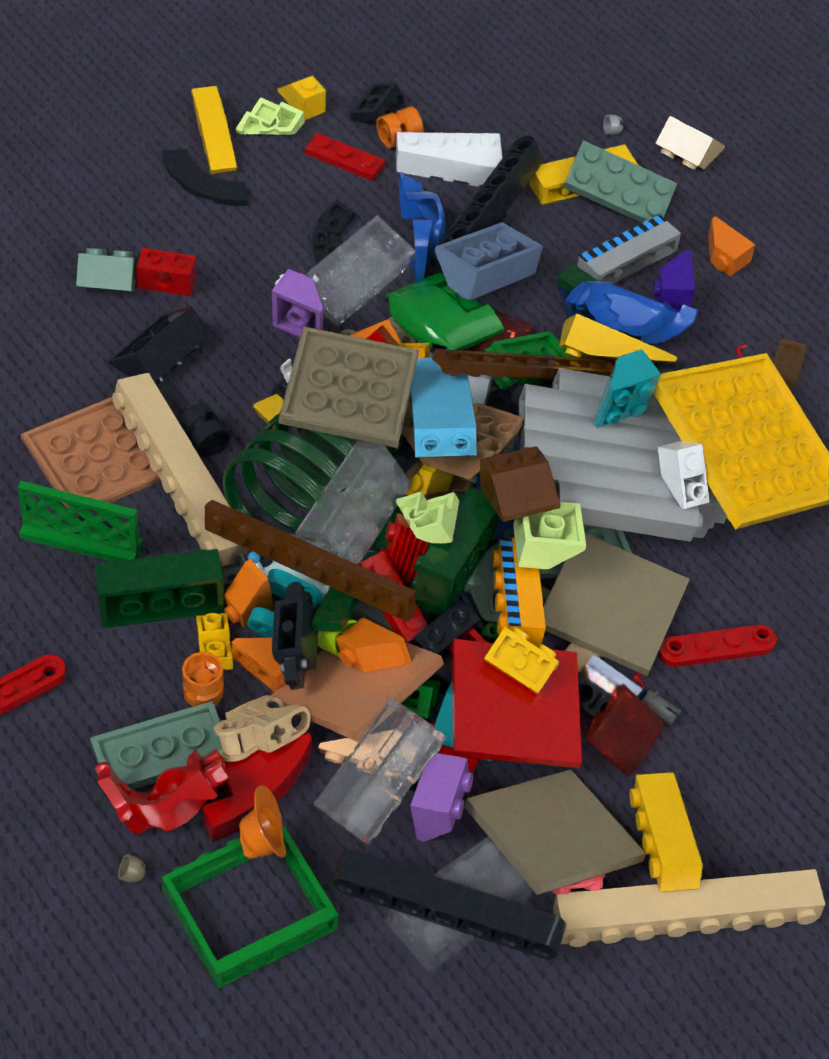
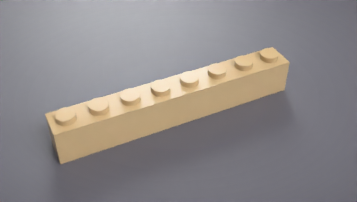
M145 373L117 380L115 393L112 395L113 404L116 409L121 411L127 428L132 430L137 438L140 450L144 451L147 455L151 469L159 475L164 491L172 497L177 513L185 519L190 535L196 538L201 549H218L221 567L232 565L235 561V555L242 553L246 559L248 549L205 530V504L214 500L225 506H230L150 374Z
M816 869L700 880L699 889L660 892L658 884L570 892L563 895L556 894L553 911L554 915L559 916L566 922V930L561 944L581 947L588 944L589 941L602 940L603 943L612 944L619 942L622 938L630 937L643 941L661 934H668L670 937H680L691 931L712 934L722 928L732 927L736 931H744L753 925L763 924L766 927L775 928L783 925L785 922L793 921L806 925L820 918L826 904Z

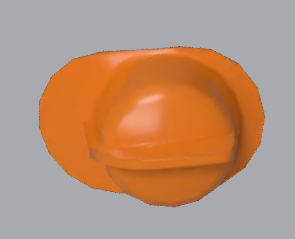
M257 786L254 796L255 808L239 824L240 842L244 855L248 859L275 853L280 858L286 856V849L283 841L282 818L278 803L266 786Z

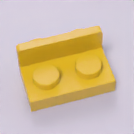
M504 627L485 656L484 661L534 693L539 694L552 672L559 665V661L555 659L557 654L542 644L538 648L528 642L530 637L520 629L514 627L511 631Z

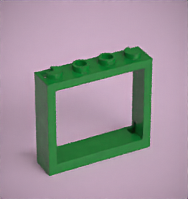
M283 823V841L286 849V856L283 859L314 908L315 913L219 960H216L179 893L251 860L244 855L240 838L231 840L225 847L213 853H203L196 861L183 867L176 866L174 871L161 877L162 892L217 989L338 929L339 915Z

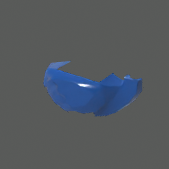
M399 172V198L402 219L418 217L429 219H413L416 259L410 260L413 265V274L415 275L416 282L424 278L427 264L435 260L433 251L446 234L445 215L437 194L423 191L420 182Z
M582 281L581 284L572 289L566 298V302L570 306L575 305L577 310H589L598 323L621 333L641 337V341L647 344L662 343L683 334L696 322L699 309L689 307L684 303L680 310L677 311L666 300L663 303L654 301L612 285L615 281Z

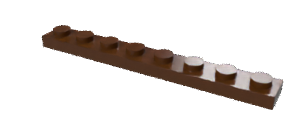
M435 349L432 360L441 367V371L450 376H457L458 374H467L472 377L490 375L499 379L503 376H510L519 380H523L524 377L545 381L546 378L555 379L559 368L610 377L615 366L608 359Z
M211 500L205 504V530L406 622L414 616L415 590L217 501Z

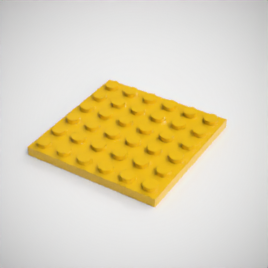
M767 353L661 374L653 395L658 400L682 442L702 444L707 484L735 530L829 504V452Z

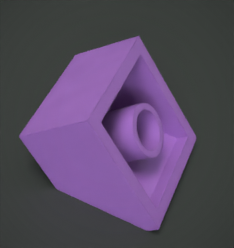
M290 269L286 271L272 290L273 326L298 337H301L303 326L323 330V306L313 279Z
M429 752L410 805L417 840L425 842L449 833L453 829L455 820L461 819L464 809V800L462 799L465 792H470L473 783V773L469 772L467 759Z

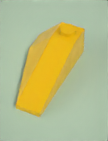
M579 314L566 319L563 325L559 347L566 350L565 354L569 357L617 360L619 356L642 349L652 363L672 364L677 360L675 355Z

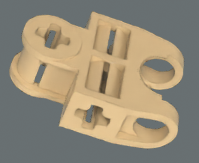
M265 695L226 712V720L217 723L214 726V731L219 736L222 749L219 753L226 762H234L247 758L259 749L270 753L294 741L308 730L311 716L309 710L304 706L294 704L284 707L279 698ZM273 702L274 708H270L267 705ZM301 712V722L297 727L293 728L292 717Z

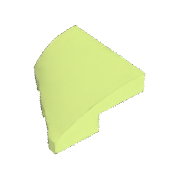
M260 97L251 113L248 111L245 113L235 130L238 134L293 135L305 123L304 112L286 103L281 102L280 105H277Z
M418 492L396 500L416 538L431 543L452 542L459 506V499L454 492L426 500L422 492Z

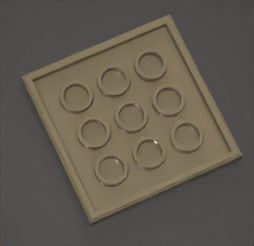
M303 326L279 416V424L398 448L419 350Z
M585 533V551L565 561L543 606L545 631L648 676L690 579Z
M572 770L466 798L465 809L537 895L644 861L646 853Z

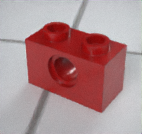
M142 247L136 266L137 288L191 297L197 278L196 256Z

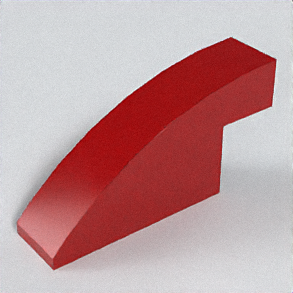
M310 733L303 734L294 741L270 753L257 750L245 759L226 762L228 767L226 770L230 779L222 783L227 798L202 806L203 822L212 843L240 830V821L255 808L254 796L257 786H266L272 792L277 802L288 792L298 779L311 755L312 737Z

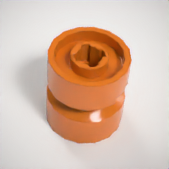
M412 106L398 110L396 114L389 113L378 117L376 121L379 138L388 149L396 147L397 132L423 133L424 131L421 117Z
M198 652L189 656L184 661L182 667L185 700L193 707L213 701L214 706L217 705L223 698L224 693L222 661L216 655L209 652Z

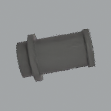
M652 689L649 690L641 702V705L645 707L644 711H651L668 723L669 726H672L675 723L674 720H677L681 715L682 709L660 696L661 692L659 690L656 692Z

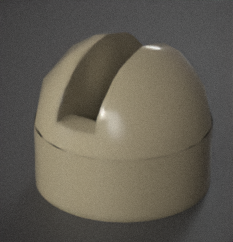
M126 854L119 866V880L129 883H136L142 880L146 873L144 861L137 856Z

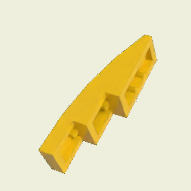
M217 86L191 89L199 133L202 136L210 173L236 171L237 165Z

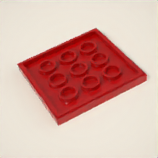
M454 639L452 643L453 756L579 768L582 764L577 652L551 649L557 654L555 659L559 661V665L552 672L539 694H536L484 661L485 656L494 643Z

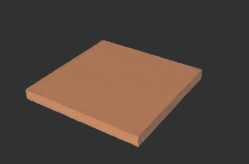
M112 397L21 433L23 443L53 489L111 503L161 481L157 472L151 469L145 452L140 450L134 433L127 428L121 411L115 408ZM63 503L66 509L69 508L66 503ZM78 513L73 514L76 517L80 516Z
M405 642L411 658V662L408 665L364 673L352 666H346L340 657L324 649L317 655L316 669L306 670L304 688L291 690L290 686L284 683L270 696L279 698L284 707L294 704L306 707L310 712L312 722L359 742L440 669L444 662L440 655Z

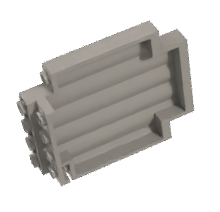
M559 368L552 383V388L529 384L524 385L519 398V416L524 417V425L518 433V450L524 447L537 446L549 462L559 501L579 503L583 524L691 542L693 537L704 538L708 529L713 528L714 523L724 524L727 515L717 498L713 495L709 485V503L682 509L663 480L658 447L682 440L653 394L648 402L646 411L640 416H631L620 420L614 425L607 424L597 428L594 425V421L609 376Z

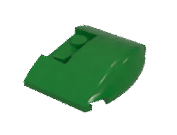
M444 273L433 274L386 294V302L389 301V312L394 321L418 342L430 343V348L437 344L447 347V350H465L504 333V327L490 305L483 306L476 299L468 300L460 297L459 293L449 288Z

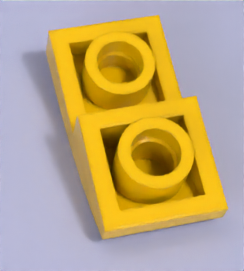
M209 613L196 616L200 652H209L216 655L222 661L224 670L233 669L227 614Z

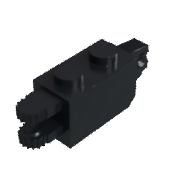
M294 581L286 587L284 600L275 601L272 638L273 658L280 665V672L284 674V682L290 686L291 690L304 688L306 670L316 669L318 631L313 630L311 622L317 611L313 607V597L304 590L305 588L298 581Z

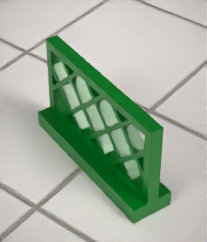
M25 481L20 482L18 493L23 522L19 532L20 539L107 561L117 562L138 558L143 547V538H139L137 509ZM29 494L35 495V496H37L38 498H40L41 500H40V501H36V500H35L32 496H30ZM59 502L66 503L69 508L66 509ZM46 506H49V507L52 508L56 513H55V514H52V513H51L50 511H48L45 507H46ZM87 509L94 510V511H96L99 515L94 516V515H93L89 510H87ZM78 513L85 520L80 521L73 514ZM116 516L127 518L129 521L123 523ZM106 520L113 526V528L110 529L102 521Z

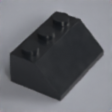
M192 306L161 315L109 360L108 363L128 377L149 373L157 385L167 378L166 372L169 369H174L185 362L184 356L202 347L204 344L202 340L210 332Z

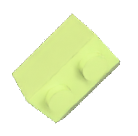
M560 502V509L514 520L513 526L518 567L550 569L586 549L581 506L579 503Z

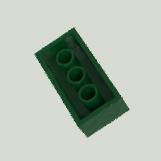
M469 486L463 496L458 495L457 497L459 499V506L452 542H429L426 554H420L414 565V571L417 572V575L411 584V589L416 591L415 604L418 608L438 617L455 604L495 540L499 516L484 493L472 486Z
M201 549L196 552L170 553L164 556L139 557L133 560L108 561L102 564H94L102 629L195 617L209 613H224L223 574L218 549Z

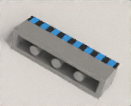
M658 215L644 221L641 225L631 230L624 231L621 235L603 242L600 246L590 251H585L579 256L577 267L598 281H615L614 283L677 251L681 233L664 217Z

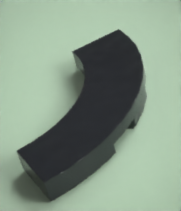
M188 149L162 150L163 163L170 177L182 185V189L198 198L201 196L214 200L216 204L248 206L245 182L227 181L205 173L192 161Z
M338 200L332 203L319 217V222L313 234L315 260L322 273L334 285L355 271V267L343 255L340 247V238L347 225L355 219L356 213Z

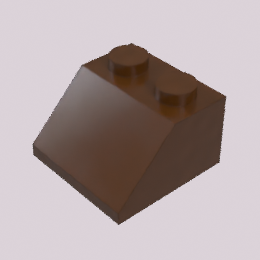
M537 446L524 447L517 451L494 454L491 457L480 459L481 491L502 522L560 509V501L549 462Z

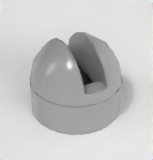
M610 114L605 116L603 128L606 135L621 133L623 126L620 124L623 123V120L620 116Z

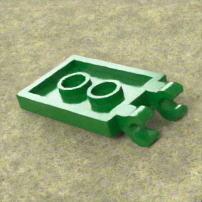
M551 331L495 341L490 348L484 351L569 357L565 354L566 350L559 347L560 341ZM504 376L496 379L495 383L502 390H506L516 382L524 387L525 384L537 385L554 381V379L546 378L545 381L524 377L523 380H519L510 376Z

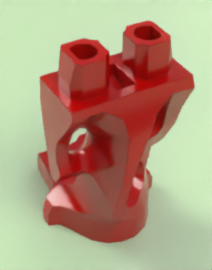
M217 749L204 757L200 755L198 750H194L188 756L186 766L164 770L158 776L152 790L146 793L130 789L117 776L108 762H100L94 766L99 776L97 779L98 784L112 803L121 822L136 836L151 828L168 832L185 824L198 813L207 799H215L218 796L216 787L230 779L226 770L228 768L227 763Z

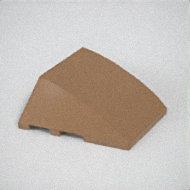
M480 403L473 404L476 422V455L419 457V459L427 466L470 480L480 473V459L491 457L494 454H502L523 427L524 417ZM409 422L403 423L402 433L415 451L412 425Z

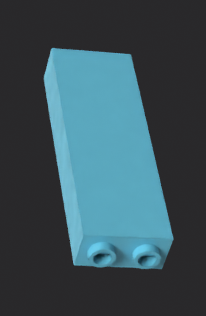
M418 358L410 391L415 457L476 455V422L468 375H447L441 371V367L432 358Z

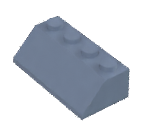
M501 222L438 245L435 248V253L449 288L459 293L460 297L472 300L534 275L543 246Z

